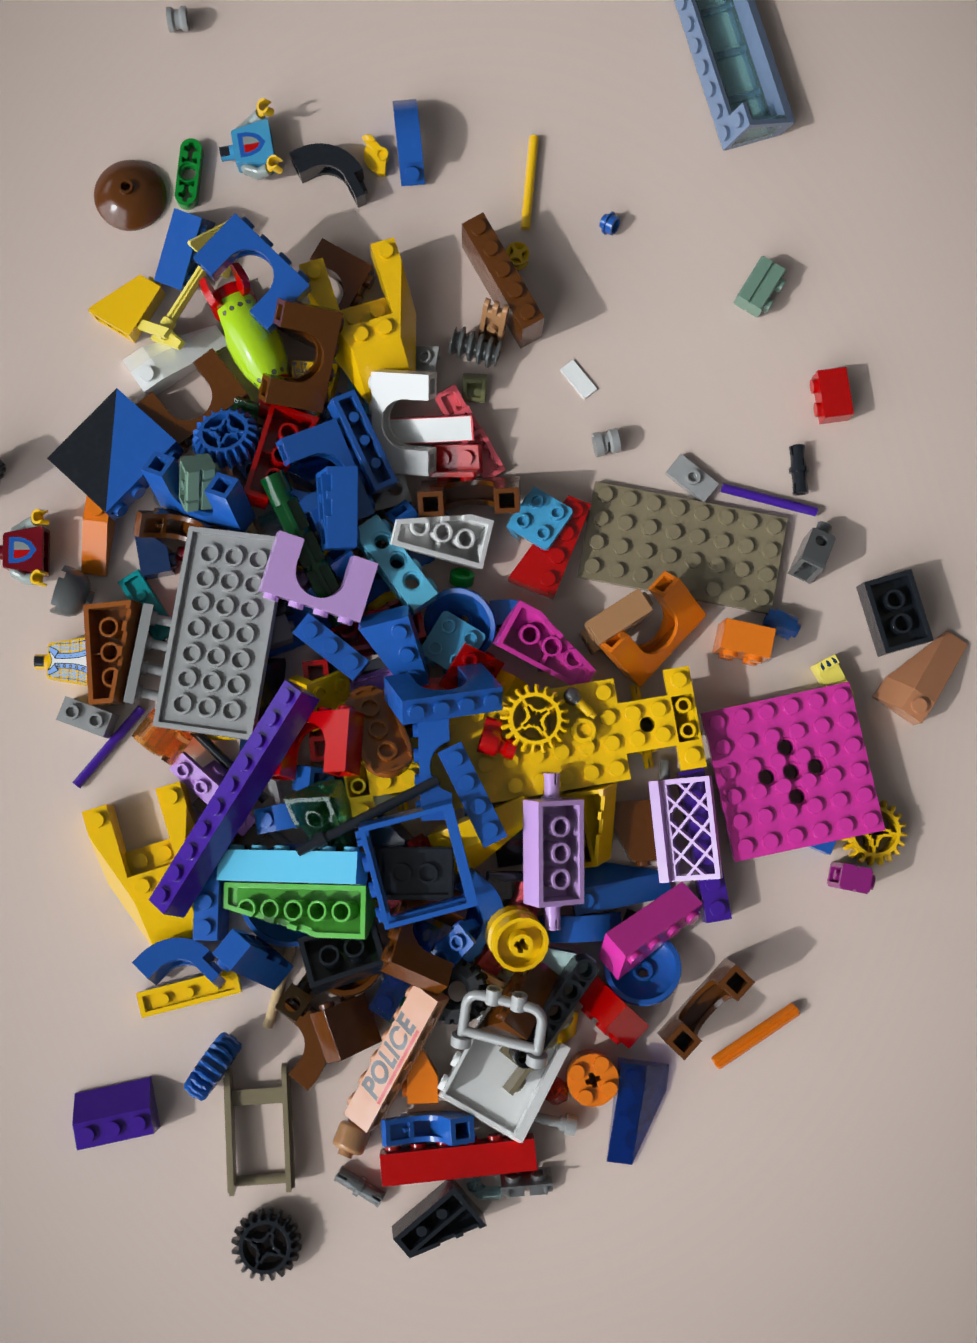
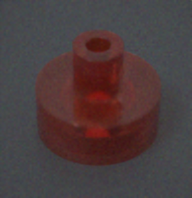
M556 1077L545 1100L552 1105L566 1102L569 1097L567 1083L561 1078Z

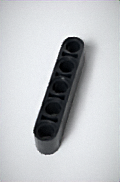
M584 954L574 955L557 978L543 1007L547 1016V1030L543 1051L598 973L597 964ZM587 962V970L584 973H579V966ZM570 983L573 984L572 992L564 994L565 986ZM554 1005H558L557 1013L549 1016V1009ZM537 1021L531 1031L528 1040L525 1041L534 1043L535 1037H533V1032L536 1029ZM509 1048L510 1057L519 1067L523 1069L530 1068L525 1063L526 1057L518 1058L520 1050Z

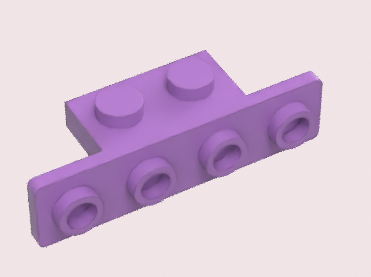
M182 752L170 767V771L207 805L228 772L216 760L202 767L186 752ZM251 811L238 831L241 836H244L256 822L255 815Z

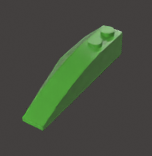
M224 882V909L256 917L265 922L278 924L294 931L307 933L316 938L367 939L376 916L375 908L378 907V900H376V897H371L368 884Z

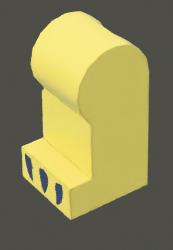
M835 654L810 667L821 687L848 682Z

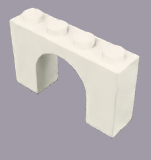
M393 369L372 371L369 377V389L371 390L369 413L372 415L374 432L395 474L421 476L433 474L436 471V447L414 446L400 441L392 431L390 414L393 406L400 399L429 401L436 398L437 372Z

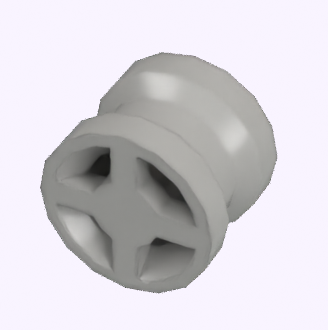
M180 6L179 9L166 7L169 32L174 33L180 29L184 32L190 31L187 7Z

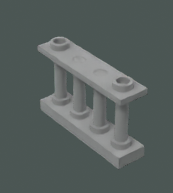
M143 603L123 700L124 703L135 704V700H140L141 698L157 701L159 691L143 688V685H139L140 675H145L146 673L162 676L163 666L149 664L148 661L144 660L145 651H150L151 649L166 652L168 642L153 639V636H149L150 627H155L156 624L171 627L172 617L158 615V612L154 611L155 607L152 604Z

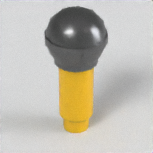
M571 687L564 692L563 699L567 704L575 705L591 720L597 716L594 709L582 699L578 689Z

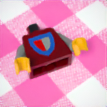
M35 509L30 517L12 527L10 532L3 534V545H0V560H2L3 568L9 571L11 577L25 585L46 587L47 584L43 583V578L50 577V531L44 526H40L50 524L49 520L43 519L44 514L48 513V510Z

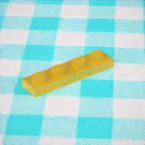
M223 970L220 975L226 982L220 988L215 986L205 975L137 992L136 996L141 1018L241 993L243 989L239 974L231 970L229 972Z

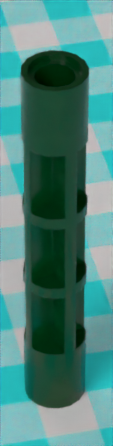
M284 470L261 479L260 482L284 531L304 538L298 560L317 598L331 596L340 586L323 551H321L320 544L296 495L292 496L291 494L293 489ZM328 614L327 619L332 628L342 625V623L337 622L338 617Z

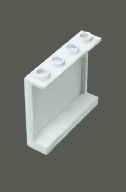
M487 1005L485 1011L480 1012L481 1016L476 1019L478 1022L475 1028H478L492 1006ZM472 1038L471 1047L462 1050V1052L457 1050L452 1058L450 1065L453 1068L449 1076L444 1074L437 1088L441 1091L438 1096L466 1113L474 1115L478 1120L514 1141L523 1143L571 1048L560 1043L547 1050L546 1067L531 1071L526 1077L524 1087L512 1096L503 1086L518 1066L499 1051L501 1047Z

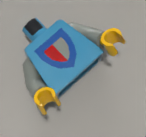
M261 98L257 103V109L236 129L231 131L233 145L219 147L222 162L235 160L240 173H244V175L257 180H262L273 173L281 174L283 172V168L278 166L280 162H283V159L275 155L268 119H265V115L271 117L275 111L273 108L267 107L271 104V101L265 98Z

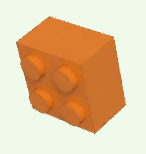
M726 618L718 624L712 653L719 654L718 658L722 660L733 661V658L743 660L742 663L745 665L757 666V663L762 664V662L770 659L776 629Z

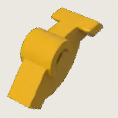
M363 135L362 139L366 144L363 153L365 164L377 176L386 177L387 162L389 161L387 149L381 147L372 135Z

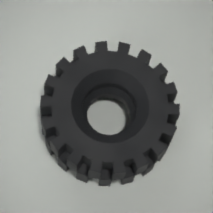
M461 959L453 967L448 987L442 993L450 998L448 988L454 981H460L465 985L466 994L475 989L486 991L487 986L490 985L486 983L488 976L486 973H482V968L479 965H474L473 961L470 963ZM450 998L438 1021H445L444 1023L449 1025H457L459 1023L462 1000L456 1002ZM475 1000L472 1002L469 1022L481 1016V1011H485L487 1005H485L484 1001Z

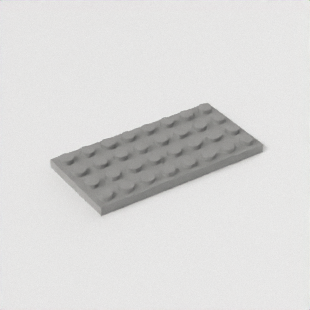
M189 526L152 726L243 740L249 739L257 726L278 602L263 598L264 593L258 591L275 536Z

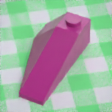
M521 600L517 602L504 620L492 642L496 646L569 685L590 682L596 671L541 611Z

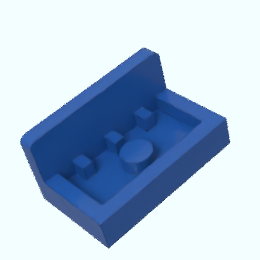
M475 918L467 921L459 920L451 927L452 931L436 943V948L431 954L454 963V967L475 946L476 940L472 937V934L480 927V924Z

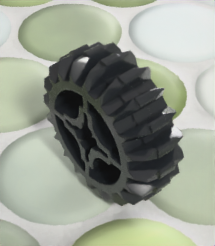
M263 1207L258 1209L257 1215L255 1212L250 1211L248 1219L243 1217L240 1220L241 1226H236L234 1230L237 1236L231 1240V1243L236 1245L232 1249V1254L239 1255L235 1260V1264L244 1263L241 1271L244 1273L250 1269L251 1279L255 1277L256 1273L260 1274V1281H264L266 1274H268L271 1281L275 1280L276 1272L279 1276L283 1277L286 1273L285 1268L292 1270L294 1266L292 1261H298L299 1255L297 1252L301 1250L302 1244L297 1241L301 1239L302 1235L301 1233H293L298 1229V1224L289 1225L292 1216L288 1215L285 1219L282 1218L284 1212L282 1209L279 1210L277 1215L273 1214V1207H269L267 1214H265ZM259 1225H271L265 1232L251 1231ZM277 1229L285 1236L287 1247L283 1246V1242L277 1238ZM272 1234L270 1238V1245L268 1246V1248H266L265 1252L262 1253V1250L264 1248L263 1243L265 1242V1240L268 1239L269 1235ZM247 1241H249L250 1245L256 1249V1258H254L247 1247ZM279 1255L282 1257L275 1262H263L268 1256L278 1257Z

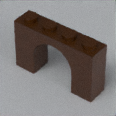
M322 238L310 260L323 258L328 276L342 286L343 297L338 305L339 310L362 304L364 299L362 295L366 289L372 287L376 278L373 265ZM280 326L276 327L278 330L316 350L315 343L307 332Z
M278 297L273 323L283 328L307 332L315 343L316 356L311 368L299 377L288 378L263 373L258 398L269 404L322 413L323 407L328 402V383L333 378V359L337 356L339 350L337 340L339 332L343 330L344 326L343 313L331 308Z
M213 348L193 362L197 371L212 391L211 404L202 416L193 420L178 419L166 410L153 392L135 404L177 441L184 450L180 456L184 455L189 450V446L192 445V438H194L193 430L197 429V422H203V416L209 417L211 410L215 413L220 412L221 407L225 411L231 406L235 411L239 408L243 411L251 401L248 393Z
M520 476L475 478L472 481H461L460 479L422 481L417 491L419 517L444 516L449 508L475 504L494 506L495 514L520 513Z
M455 890V897L462 895L459 891ZM402 900L398 903L394 913L442 900ZM468 908L433 917V919L452 927L459 920L466 919ZM413 923L391 928L388 932V938H390L389 945L385 947L381 956V960L384 961L381 972L436 996L448 987L454 963L423 949L414 936Z
M724 958L657 1034L685 1061L702 1042L698 1037V1032L709 1016L728 999L733 998L738 1002L755 981L735 963Z

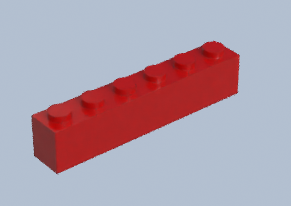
M491 1133L487 1135V1138L477 1139V1136H475V1142L450 1146L441 1142L434 1144L415 1142L411 1143V1146L400 1147V1145L385 1147V1149L380 1151L382 1187L537 1170L534 1135L533 1133H527L523 1143H518L508 1136H503L502 1133Z

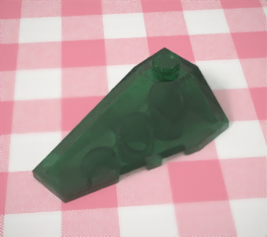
M342 779L318 781L284 798L292 822L297 828L301 826L308 836L307 841L312 839L314 834L322 830L326 832L352 818L350 801ZM355 829L329 841L327 846L336 847V851H344V847H357Z

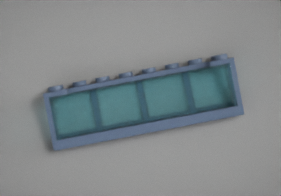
M674 0L723 151L782 135L795 123L755 0Z

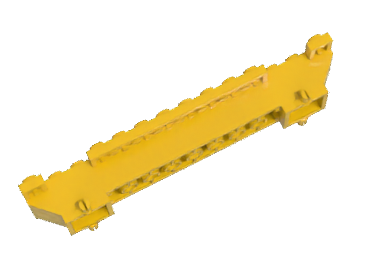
M689 666L662 671L667 695L642 699L640 687L631 685L629 687L632 701L618 703L613 678L549 689L548 696H551L554 691L558 692V695L554 698L556 702L563 699L564 692L568 688L573 687L579 690L582 699L597 714L592 720L597 727L596 737L586 744L578 743L572 738V724L579 718L589 717H586L575 705L564 702L559 706L560 710L568 708L569 712L562 714V718H569L570 723H562L561 727L568 729L566 734L558 733L563 738V741L560 743L553 739L554 749L545 744V753H541L540 746H536L535 754H531V746L528 745L525 752H521L523 744L519 742L513 760L504 758L500 753L495 756H488L477 752L486 717L489 716L500 720V715H508L507 711L502 709L501 711L449 718L450 742L439 747L434 753L431 760L432 777L436 775L440 782L438 786L452 793L454 809L464 808L438 755V752L459 742H462L491 803L511 800L526 794V797L544 794L543 773L549 772L560 773V791L630 780L631 775L627 754L635 753L642 755L644 769L654 768L652 753L658 749L676 746L680 771L707 767ZM510 695L515 700L518 698L516 695ZM504 696L502 706L507 705L511 707L512 704L507 700L508 696ZM539 698L527 699L529 704L537 710L550 705ZM521 704L514 711L513 722L515 727L526 718ZM530 712L531 718L523 726L525 727L528 724L539 726V720L546 712L542 714L537 713L536 715L535 712ZM555 712L549 714L544 720L545 727L550 735L556 725ZM642 718H648L652 721L653 727L650 732H645L641 729L640 721ZM502 720V725L508 724V720ZM510 729L502 730V737L504 739L505 735L511 732ZM527 729L520 733L522 737L528 740H543L535 729ZM418 737L410 738L413 746V758L409 768L401 775L392 778L375 776L364 767L361 761L360 776L344 777L350 819L374 807V797L383 795L396 796L415 786V774H419V763H414V748H418ZM408 802L403 803L404 810L409 809ZM402 804L398 806V811L403 810Z

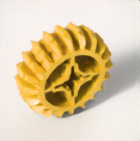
M539 684L534 685V692H530L529 686L525 685V694L522 695L520 690L516 689L514 691L518 697L516 700L511 696L507 697L508 702L512 704L511 707L507 705L502 706V709L507 711L508 715H500V720H508V724L502 725L501 730L510 729L511 732L505 735V739H510L514 736L516 738L513 741L514 746L518 745L519 742L523 744L521 752H525L528 745L531 746V754L536 753V746H540L541 753H545V744L554 749L555 744L552 740L555 739L561 743L563 738L558 733L566 734L568 732V729L561 727L562 723H570L569 718H562V714L568 713L569 709L564 708L560 710L559 706L565 700L560 699L558 702L554 700L558 695L557 691L548 696V686H545L543 693L539 692ZM539 698L550 705L537 710L529 704L527 699ZM521 704L526 718L515 727L513 722L514 711ZM530 712H535V715L546 712L539 720V726H535V724L533 726L531 724L523 726L531 718ZM555 712L556 725L550 735L545 727L544 720L549 714ZM527 729H535L543 740H528L522 737L520 733Z
M882 800L879 806L881 814L887 820L890 829L885 828V830L881 831L882 834L860 835L864 839V846H867L866 850L858 844L855 837L839 840L847 841L842 848L843 850L852 849L849 857L855 858L858 855V863H863L866 860L869 866H873L874 862L877 865H883L884 859L888 862L893 860L891 853L894 855L900 854V851L896 848L897 846H905V843L900 841V837H907L906 832H901V828L906 827L907 824L905 822H898L903 815L901 813L893 814L896 807L891 805L887 808L888 803L886 800ZM883 837H889L887 844L876 852V847H879V841Z

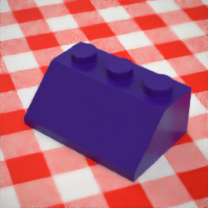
M151 1076L76 1092L74 1094L72 1126L77 1150L154 1134L160 1128V1121Z

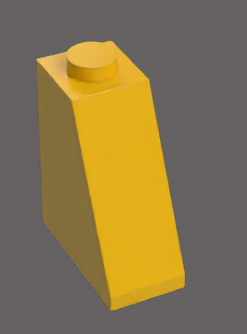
M138 275L92 305L88 312L98 322L135 343L143 332L137 328L138 324L142 319L150 321L166 295L161 288L162 284L154 281L153 277L149 276L147 279L142 275Z

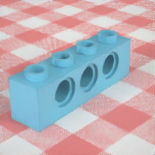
M376 514L357 527L360 531V542L357 543L358 548L368 560L379 563L376 571L403 606L409 604L412 616L436 600L438 588L431 578L427 579L421 572L423 569L420 563L415 558L411 559L406 552L407 549L390 544L392 528L385 519L381 520ZM379 540L384 541L388 547L380 549L376 547L375 542ZM398 560L403 564V567L399 569L393 568L390 562ZM407 580H414L417 582L418 587L411 589L406 586L405 582Z

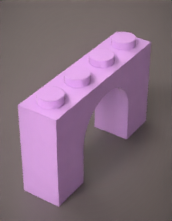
M279 530L276 533L258 590L264 593L263 598L278 602L279 598L289 601L288 606L303 610L304 606L314 609L313 614L328 618V614L338 617L337 622L352 626L353 622L360 623L379 563L355 555L351 556L339 589L329 597L317 598L306 593L300 587L296 578V565L304 538Z

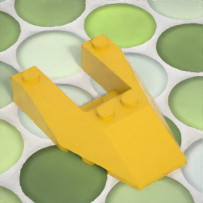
M394 237L370 244L371 258L384 298L339 310L323 258L299 264V269L311 280L309 284L312 291L307 295L309 303L335 309L343 313L344 326L343 330L339 332L337 340L339 350L334 359L349 377L351 383L368 406L371 401L369 377L372 371L378 369L416 371V312Z
M182 781L155 789L170 839L129 852L126 850L113 804H105L82 812L89 839L110 887L151 945L170 938H193L194 903L186 916L182 918L164 915L149 901L155 888L197 822L187 786Z

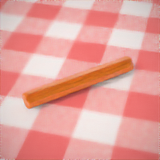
M793 1003L788 1004L713 1055L711 1059L718 1069H722L798 1017L800 1012L796 1005Z

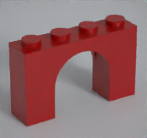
M340 705L336 710L328 707H318L317 711H313L271 780L296 779L299 746L303 738L316 728L321 729L325 738L323 772L337 777L360 776L364 714L355 711L353 706Z

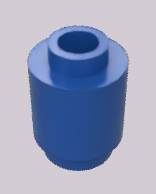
M770 608L762 623V626L775 628V635L789 640L791 636L795 638L801 628V624L798 623V617L778 608L776 610Z

